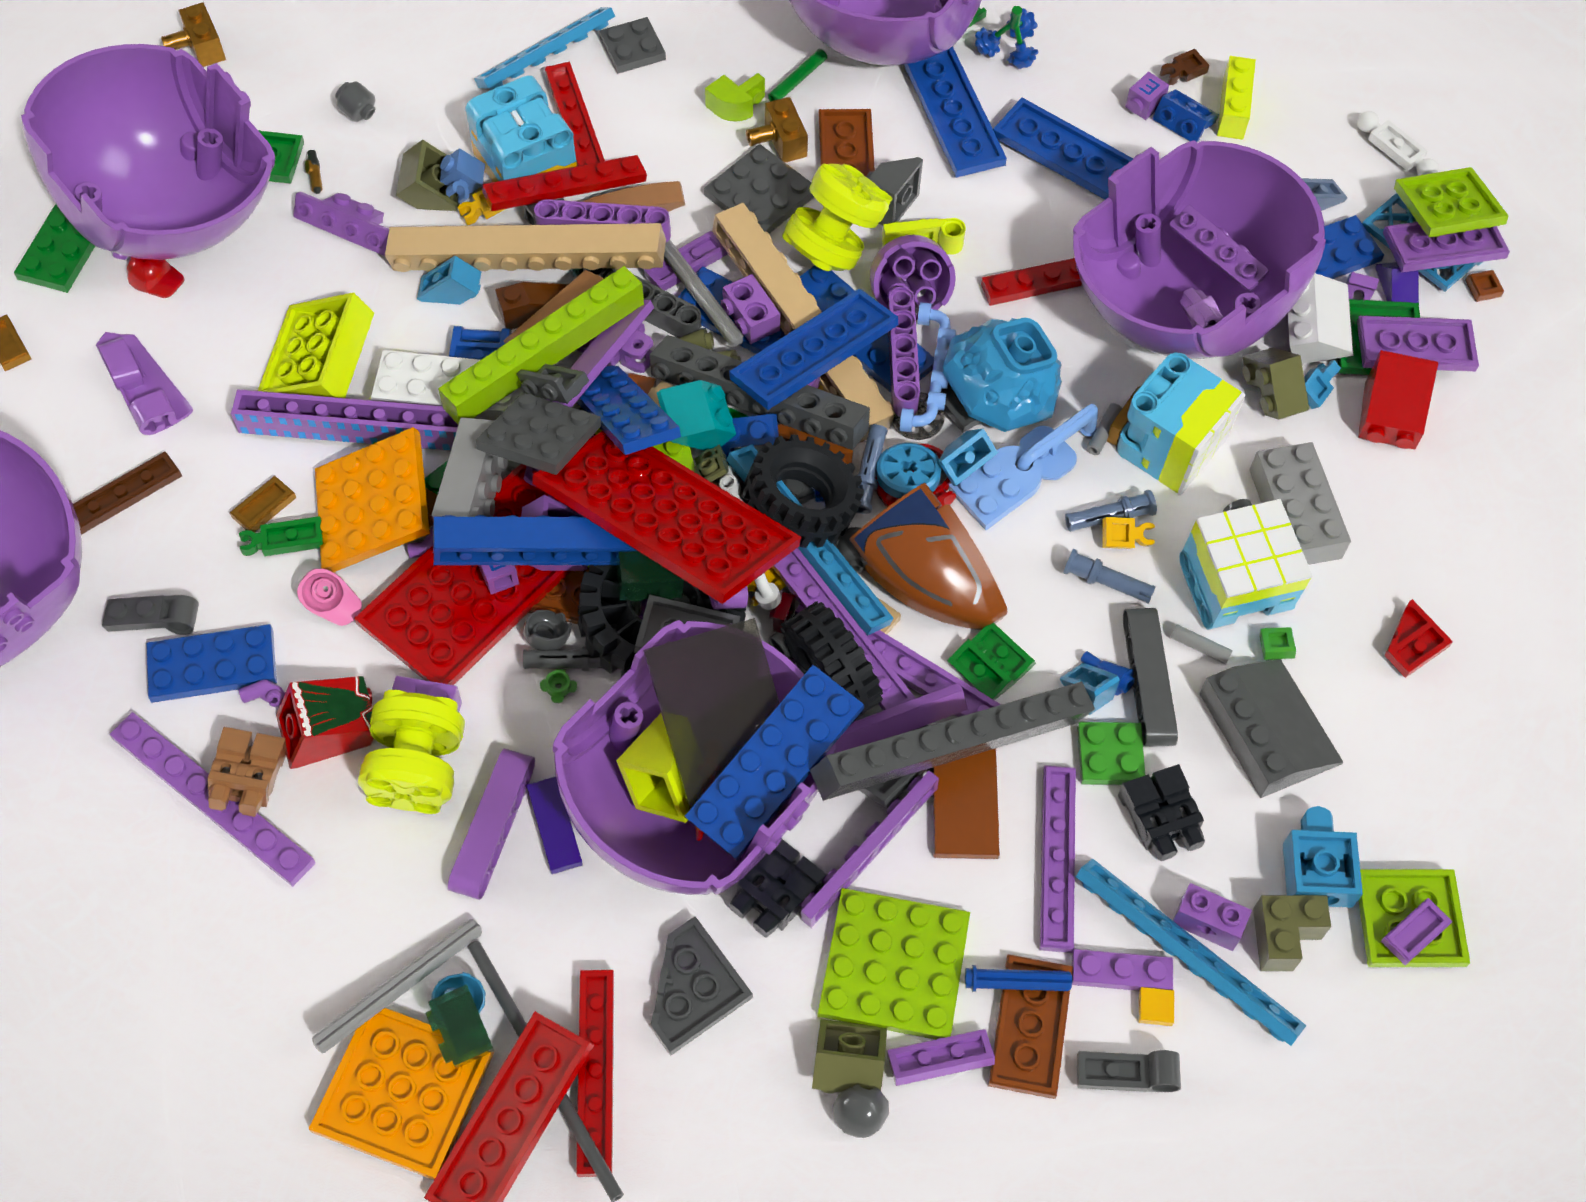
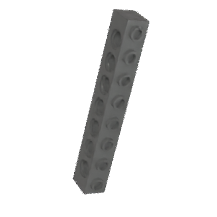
M667 335L650 353L651 376L674 385L698 380L720 385L725 393L727 404L756 415L777 414V423L845 448L854 450L869 430L870 407L806 385L767 410L730 380L729 371L743 363L742 361Z

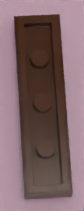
M166 451L74 503L73 506L78 517L81 535L182 477L180 470Z

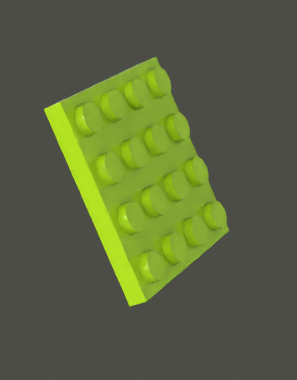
M842 888L818 1017L887 1028L888 1031L935 1040L950 1037L970 912Z

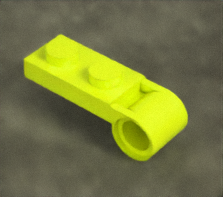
M957 218L920 219L917 221L883 224L882 244L884 246L891 240L904 235H920L938 243L947 254L954 255L963 249L966 226L963 221Z

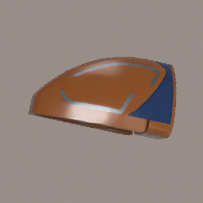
M926 483L919 485L892 503L849 539L863 560L867 562L865 566L866 571L878 584L906 606L928 617L959 627L982 630L985 626L993 623L996 624L1007 615V606L999 587L973 539L952 507L948 504L942 506Z

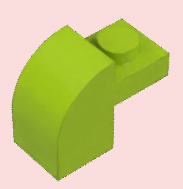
M757 73L738 86L726 75H723L705 88V106L721 119L734 122L747 120L753 117V105L760 103L765 97V78Z

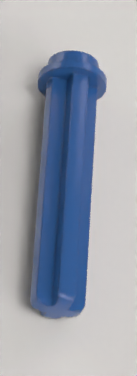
M972 965V968H965V988H971L972 992H976V988L1069 991L1072 988V974L1069 971L977 969L976 965Z

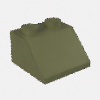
M423 139L403 153L395 196L416 209L457 211V207L460 205L457 192L448 197L446 195V188L448 186L440 182V165L447 154Z
M821 1019L812 1089L833 1094L859 1084L864 1089L870 1090L876 1087L881 1090L887 1028Z

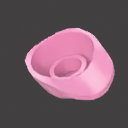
M324 568L313 569L303 577L298 585V598L304 607L340 626L347 625L354 621V618L361 612L362 602L340 576ZM327 586L328 591H325L323 587Z

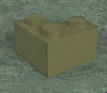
M1272 347L1242 357L1244 364L1242 367L1243 377L1247 384L1261 389L1260 405L1266 416L1280 420L1309 410L1301 355Z
M1261 895L1253 908L1260 971H1294L1303 959L1300 940L1323 939L1331 928L1327 895Z

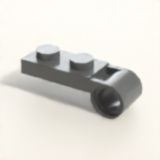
M187 595L108 599L102 627L108 632L166 628L175 634L188 635L194 631L199 602Z
M1170 1050L1153 1051L1148 1055L1078 1051L1077 1088L1139 1092L1181 1090L1180 1054Z

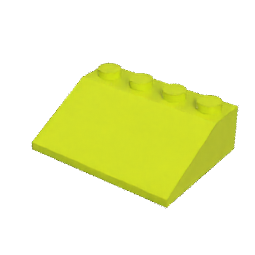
M354 292L289 305L258 391L346 398L374 312Z

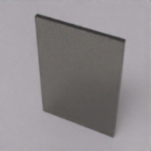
M755 618L735 624L730 623L722 628L673 642L668 641L666 644L643 650L689 810L780 704Z

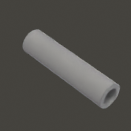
M1116 403L1109 405L1087 446L1089 453L1099 455L1109 436L1110 426L1122 410L1120 405Z
M1178 624L1175 626L1170 637L1227 664L1233 651Z

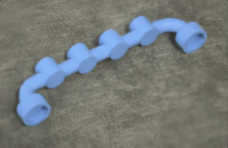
M920 302L918 312V325L929 326L930 320L936 321L940 325L927 409L922 415H914V409L902 408L900 431L912 432L913 427H923L935 420L938 410L944 411L946 393H941V388L948 389L949 382L942 373L943 364L951 339L956 336V330L951 329L950 319L946 314L939 310L931 309L932 303Z

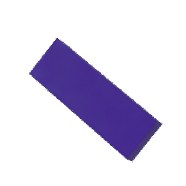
M556 776L527 784L551 874L583 866L571 821L560 795Z

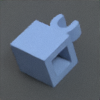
M460 148L443 158L440 165V182L448 186L446 188V195L448 197L457 192L459 196L458 203L461 204L469 198V194L483 185L485 164Z

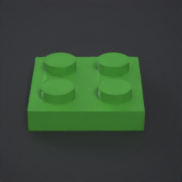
M1078 723L1081 784L1122 785L1124 782L1145 776L1141 723Z

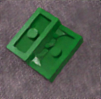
M995 623L985 626L971 641L968 639L947 660L978 691L993 700H996L1011 688L1036 664L1035 660Z

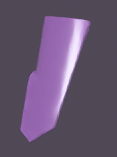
M110 332L103 334L96 347L116 389L121 391L142 434L153 435L168 429L193 412L189 402L135 335Z

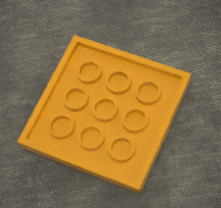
M414 427L315 468L318 516L321 517L320 528L323 534V545H320L321 568L336 572L430 534L420 432Z
M384 1008L356 1029L309 1126V1130L311 1133L435 1180L450 1154L494 1055V1049Z

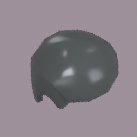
M536 610L528 615L523 626V633L528 644L536 650H558L569 639L572 623H567L564 613Z
M856 1084L841 1091L833 1104V1117L837 1126L842 1129V1132L856 1138L871 1137L882 1128L889 1115V1102L881 1090L876 1087L868 1090Z

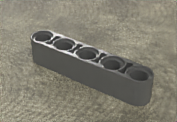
M582 268L583 272L587 270L604 279L617 271V269L598 268L596 270ZM634 275L642 282L644 300H651L654 306L652 312L645 319L646 322L677 338L702 329L699 308Z
M1156 608L1125 609L1123 612V628L1129 666L1134 671L1133 678H1135V682L1133 684L1138 723H1141L1143 747L1176 746L1178 730L1158 611Z

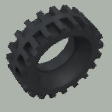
M791 435L789 441H785L782 436L776 437L774 444L768 441L764 444L762 451H758L743 486L746 488L743 492V499L749 500L748 505L801 536L800 547L807 548L810 542H814L817 548L823 547L826 540L831 544L836 542L839 535L843 536L846 533L862 503L860 500L864 495V489L859 488L862 482L861 476H853L856 468L854 464H846L843 461L845 455L841 451L835 454L828 450L830 444L824 442L823 446L814 443L813 437L809 436L806 441H800L798 435ZM790 479L810 485L824 499L826 508L820 510L808 509L793 503L779 491L776 482Z
M816 601L781 624L782 628L780 630L784 635L783 641L788 646V652L794 658L796 666L803 674L812 665H815L864 704L865 708L856 718L883 700L881 696L883 694L882 689L878 686L880 683L879 679L872 671L874 668L871 662L867 661L864 656V650L861 646H858L851 631L848 632L844 627L843 621L839 617L836 618L833 610L829 607L826 609L824 603Z

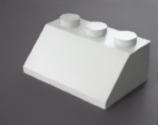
M1315 273L1304 293L1288 312L1290 349L1292 353L1301 355L1302 364L1353 356L1349 292L1346 283Z

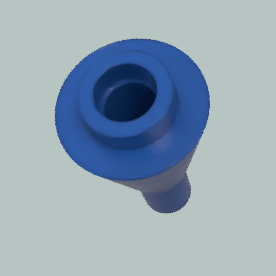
M1088 651L1081 657V662L1118 675L1120 682L1115 693L1116 696L1121 693L1125 694L1132 688L1135 682L1132 669L1105 660L1102 661Z

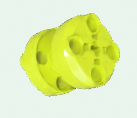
M823 163L817 169L809 187L815 199L824 206L822 211L809 207L797 208L786 224L782 237L822 270H851L860 259L864 244L850 227L852 224L865 228L877 227L886 215L892 197L850 165Z
M387 690L384 692L383 699L376 702L373 706L370 719V734L377 742L388 748L374 750L366 754L358 776V785L366 794V801L369 804L405 811H417L424 814H437L440 812L441 806L452 797L454 770L448 763L435 756L450 754L459 748L463 738L465 720L457 710V702L450 698L408 693L401 690Z

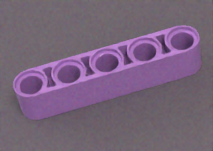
M550 199L539 201L534 207L536 225L661 223L666 242L671 238L669 212L662 207Z
M896 287L889 294L888 310L898 316V326L888 332L892 407L894 413L901 417L902 408L914 409V415L916 414L919 403L920 382L914 294L907 287Z
M505 748L501 751L448 881L449 891L478 900L484 896L526 792L527 784H529L532 777L535 757Z

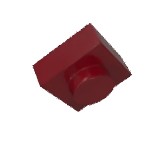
M783 592L780 604L776 608L771 609L769 618L773 619L774 632L781 633V624L793 616L795 611V595Z

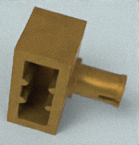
M204 2L179 9L178 11L184 25L183 30L161 36L163 45L175 50L186 46L193 47L196 57L203 67L226 60L219 36Z
M786 97L765 103V125L746 130L749 146L772 141L780 159L785 163L807 157L808 134L791 98Z

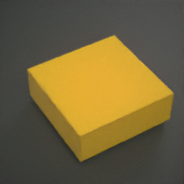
M1141 987L1139 990V1023L1173 1026L1174 990Z

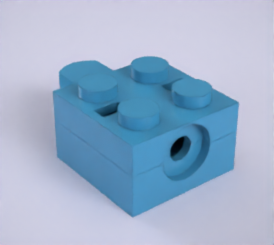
M1311 807L1300 820L1301 830H1291L1283 842L1287 895H1327L1329 907L1353 908L1363 895L1357 833L1334 832L1332 813L1324 807Z

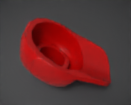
M131 257L127 264L126 273L129 284L138 291L157 297L168 298L172 296L185 281L184 276L165 259L154 260Z

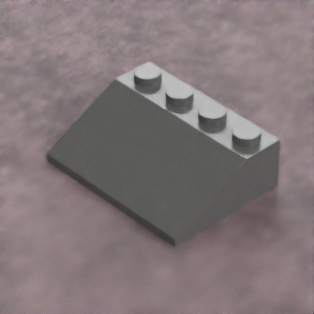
M1281 659L1235 666L1206 678L1199 694L1260 798L1343 764L1342 758Z

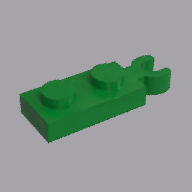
M317 516L260 525V533H254L250 530L241 531L239 533L241 541H251V543L240 546V550L244 556H250L262 549L265 557L318 549L320 545H323V534L320 528L321 517Z

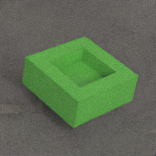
M1291 627L1260 629L1259 637L1264 660L1295 659L1296 646Z

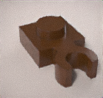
M1192 49L1174 57L1172 63L1164 64L1159 75L1170 74L1167 84L1174 85L1181 77L1188 82L1208 73L1210 65L1196 49Z

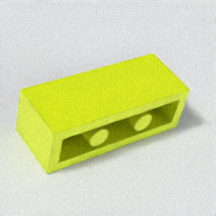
M1229 56L1223 77L1217 136L1244 139L1250 120L1256 59Z

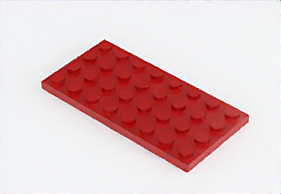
M603 431L590 438L557 475L542 470L533 474V485L721 604H724L800 546L801 536L656 448L649 447L624 455Z
M518 465L502 480L501 490L499 493L496 492L494 498L495 511L493 517H506L509 515L521 517L522 507L543 495L548 496L546 492L528 484L523 479L526 465ZM432 545L364 608L354 620L361 629L425 681L454 685L525 617L531 608L545 597L547 592L549 593L571 571H541L529 565H515L519 584L491 595L478 565H434Z

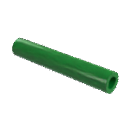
M818 49L768 94L770 102L784 98L828 58L826 52L823 49Z

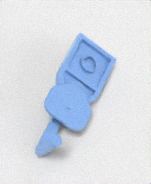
M1095 404L1087 405L1055 430L1049 426L1034 428L1021 438L1019 446H1005L997 449L998 454L957 486H953L952 483L949 484V491H953L956 494L957 500L985 530H988L1031 498L1040 488L1042 479L1058 480L1075 467L1077 462L1076 453L1065 440L1079 430L1086 437L1094 435L1098 418L1097 406Z

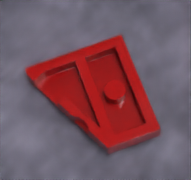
M1412 599L1408 602L1384 656L1406 678L1449 648L1453 641Z

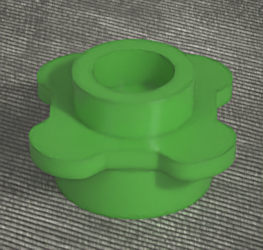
M556 669L540 682V689L551 696L552 702L561 703L567 694L577 690V683L574 680H570L569 675L564 669ZM557 684L562 685L560 688L556 687Z

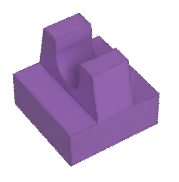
M1351 272L1346 282L1349 299L1353 298L1354 292L1360 291L1363 294L1362 300H1370L1377 289L1379 279Z

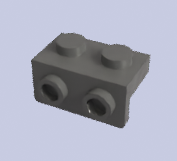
M545 364L537 373L522 369L517 373L522 383L521 387L526 394L566 404L576 397L589 382L586 373L583 371Z

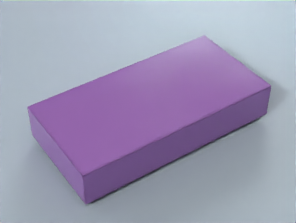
M1427 898L1392 929L1381 942L1404 965H1407L1453 921Z

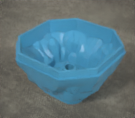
M1011 318L1009 322L990 319L978 327H972L969 331L956 335L951 339L943 364L942 373L968 415L1003 432L1052 418L1062 383L1060 377L1062 364L1057 359V352L1041 326L1030 318Z

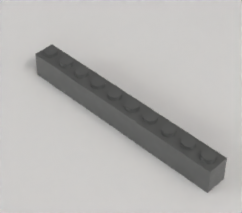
M1078 682L827 755L810 772L824 801L1076 724L1094 711L1095 708L1083 682Z

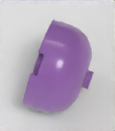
M920 235L900 236L885 244L876 254L870 269L872 293L875 299L887 309L891 290L894 287H907L913 292L918 306L920 302L932 303L931 309L938 310L942 305L945 306L948 303L956 282L954 265L944 249L932 239ZM926 289L923 296H917L921 290Z

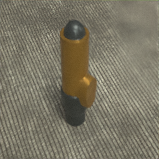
M309 150L307 152L308 160L305 162L306 173L310 174L312 191L319 194L323 190L320 163L316 151Z

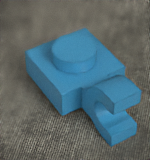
M1335 360L1330 361L1327 366L1323 363L1319 364L1316 368L1310 369L1304 376L1308 404L1311 409L1319 408L1334 389L1329 381L1341 369Z

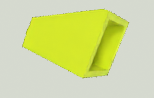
M662 711L616 761L636 809L686 823L688 820L685 818V815L693 807L701 777L696 773V769L704 762L687 717Z

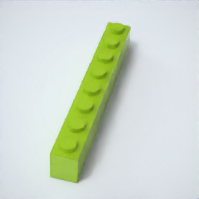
M623 266L439 387L438 390L443 409L458 425L460 418H475L521 387L522 383L517 376L521 369L537 373L545 364H556L644 305L642 282Z

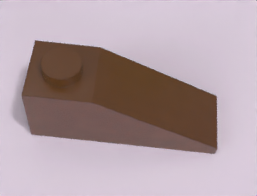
M521 282L495 289L498 309L505 329L513 330L519 328L568 284Z

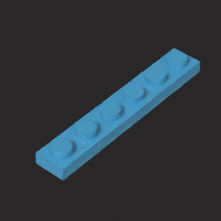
M611 7L596 9L475 77L474 80L478 88L489 89L490 91L502 86L503 80L508 77L513 79L525 73L524 68L529 65L534 67L545 62V56L551 53L555 55L567 49L566 45L572 41L576 43L586 39L589 31L593 29L598 31L609 25L608 21L614 18L615 14Z

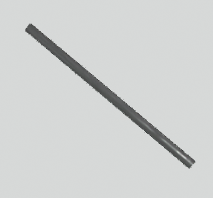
M479 941L474 942L468 949L517 1036L520 1037L527 1023ZM566 1094L558 1108L611 1202L618 1201L624 1194Z

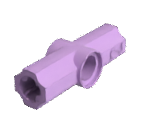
M1189 288L1183 292L1180 303L1193 328L1199 324L1205 329L1215 325L1224 318L1211 295L1207 297L1202 290H1195L1194 288Z

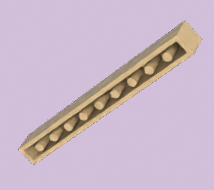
M744 203L715 214L712 232L743 276L746 277L753 274L781 314L780 328L785 335L822 313L817 306L815 297L807 292L802 285L799 275L791 270L784 254L776 249L769 233L763 231L758 224L756 215L749 211ZM852 355L821 375L819 383L826 392L870 407L869 427L870 425L877 424L886 427L887 430L890 429L895 415L893 407L880 394L876 382L868 377L857 357ZM868 430L867 433L864 435V437L860 440L861 442L867 440L868 434H869V430Z
M661 223L390 227L385 257L393 271L397 270L400 272H408L409 270L430 272L453 256H457L479 271H488L490 269H504L507 271L532 269L540 271L543 269L570 270L582 268L588 270H596L598 268L619 270L623 266L626 268L648 270L663 268L666 238Z

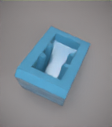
M1082 663L1062 676L1060 681L1064 686L1083 682L1095 708L1094 711L1088 714L1091 715L1113 700L1120 679L1116 674Z

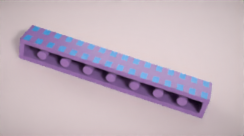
M237 389L231 411V416L239 433L373 444V442H379L414 427L420 432L422 448L450 451L458 428V424L442 406Z

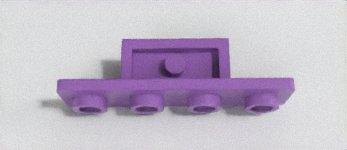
M301 191L296 193L293 214L295 218L385 256L389 228L379 225L383 223V212L374 209L370 204L357 202L351 199L349 195L343 193H336L325 200H320Z
M1188 205L1170 222V227L1247 291H1252L1269 275V269L1254 258L1244 245H1238L1224 229L1216 227L1192 206Z

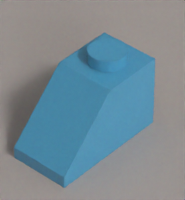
M453 256L421 277L417 299L421 302L461 305L470 298L476 297L479 293L481 271L457 256Z
M984 428L970 430L950 443L945 448L938 462L952 485L957 486L998 454V451Z

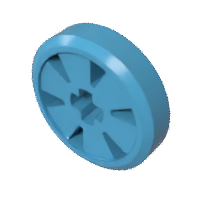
M900 443L887 448L880 455L877 461L876 477L880 487L886 493L893 497L901 498L923 483H926L931 491L934 492L940 483L942 468L938 462V456L931 449L916 443Z

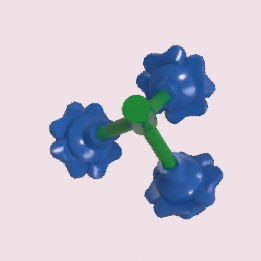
M1014 6L1010 14V20L1000 30L992 32V30L987 31L986 28L982 27L980 31L975 33V46L978 52L984 55L988 54L990 57H993L995 53H999L1000 48L998 45L1000 44L1001 35L1010 29V36L1016 37L1017 42L1015 43L1016 50L1010 53L1008 62L1018 69L1030 67L1034 60H1036V55L1039 52L1034 47H1026L1024 39L1034 36L1032 29L1038 27L1034 19V13H1027L1026 9Z

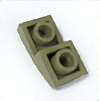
M720 444L712 449L705 450L700 456L694 458L696 466H694L695 473L710 482L729 472V465L726 461L727 457Z

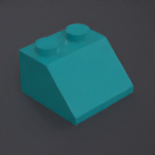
M698 380L661 389L656 393L661 409L680 428L681 437L671 440V442L705 451L719 444L723 446L736 435L733 418L729 412L722 386Z

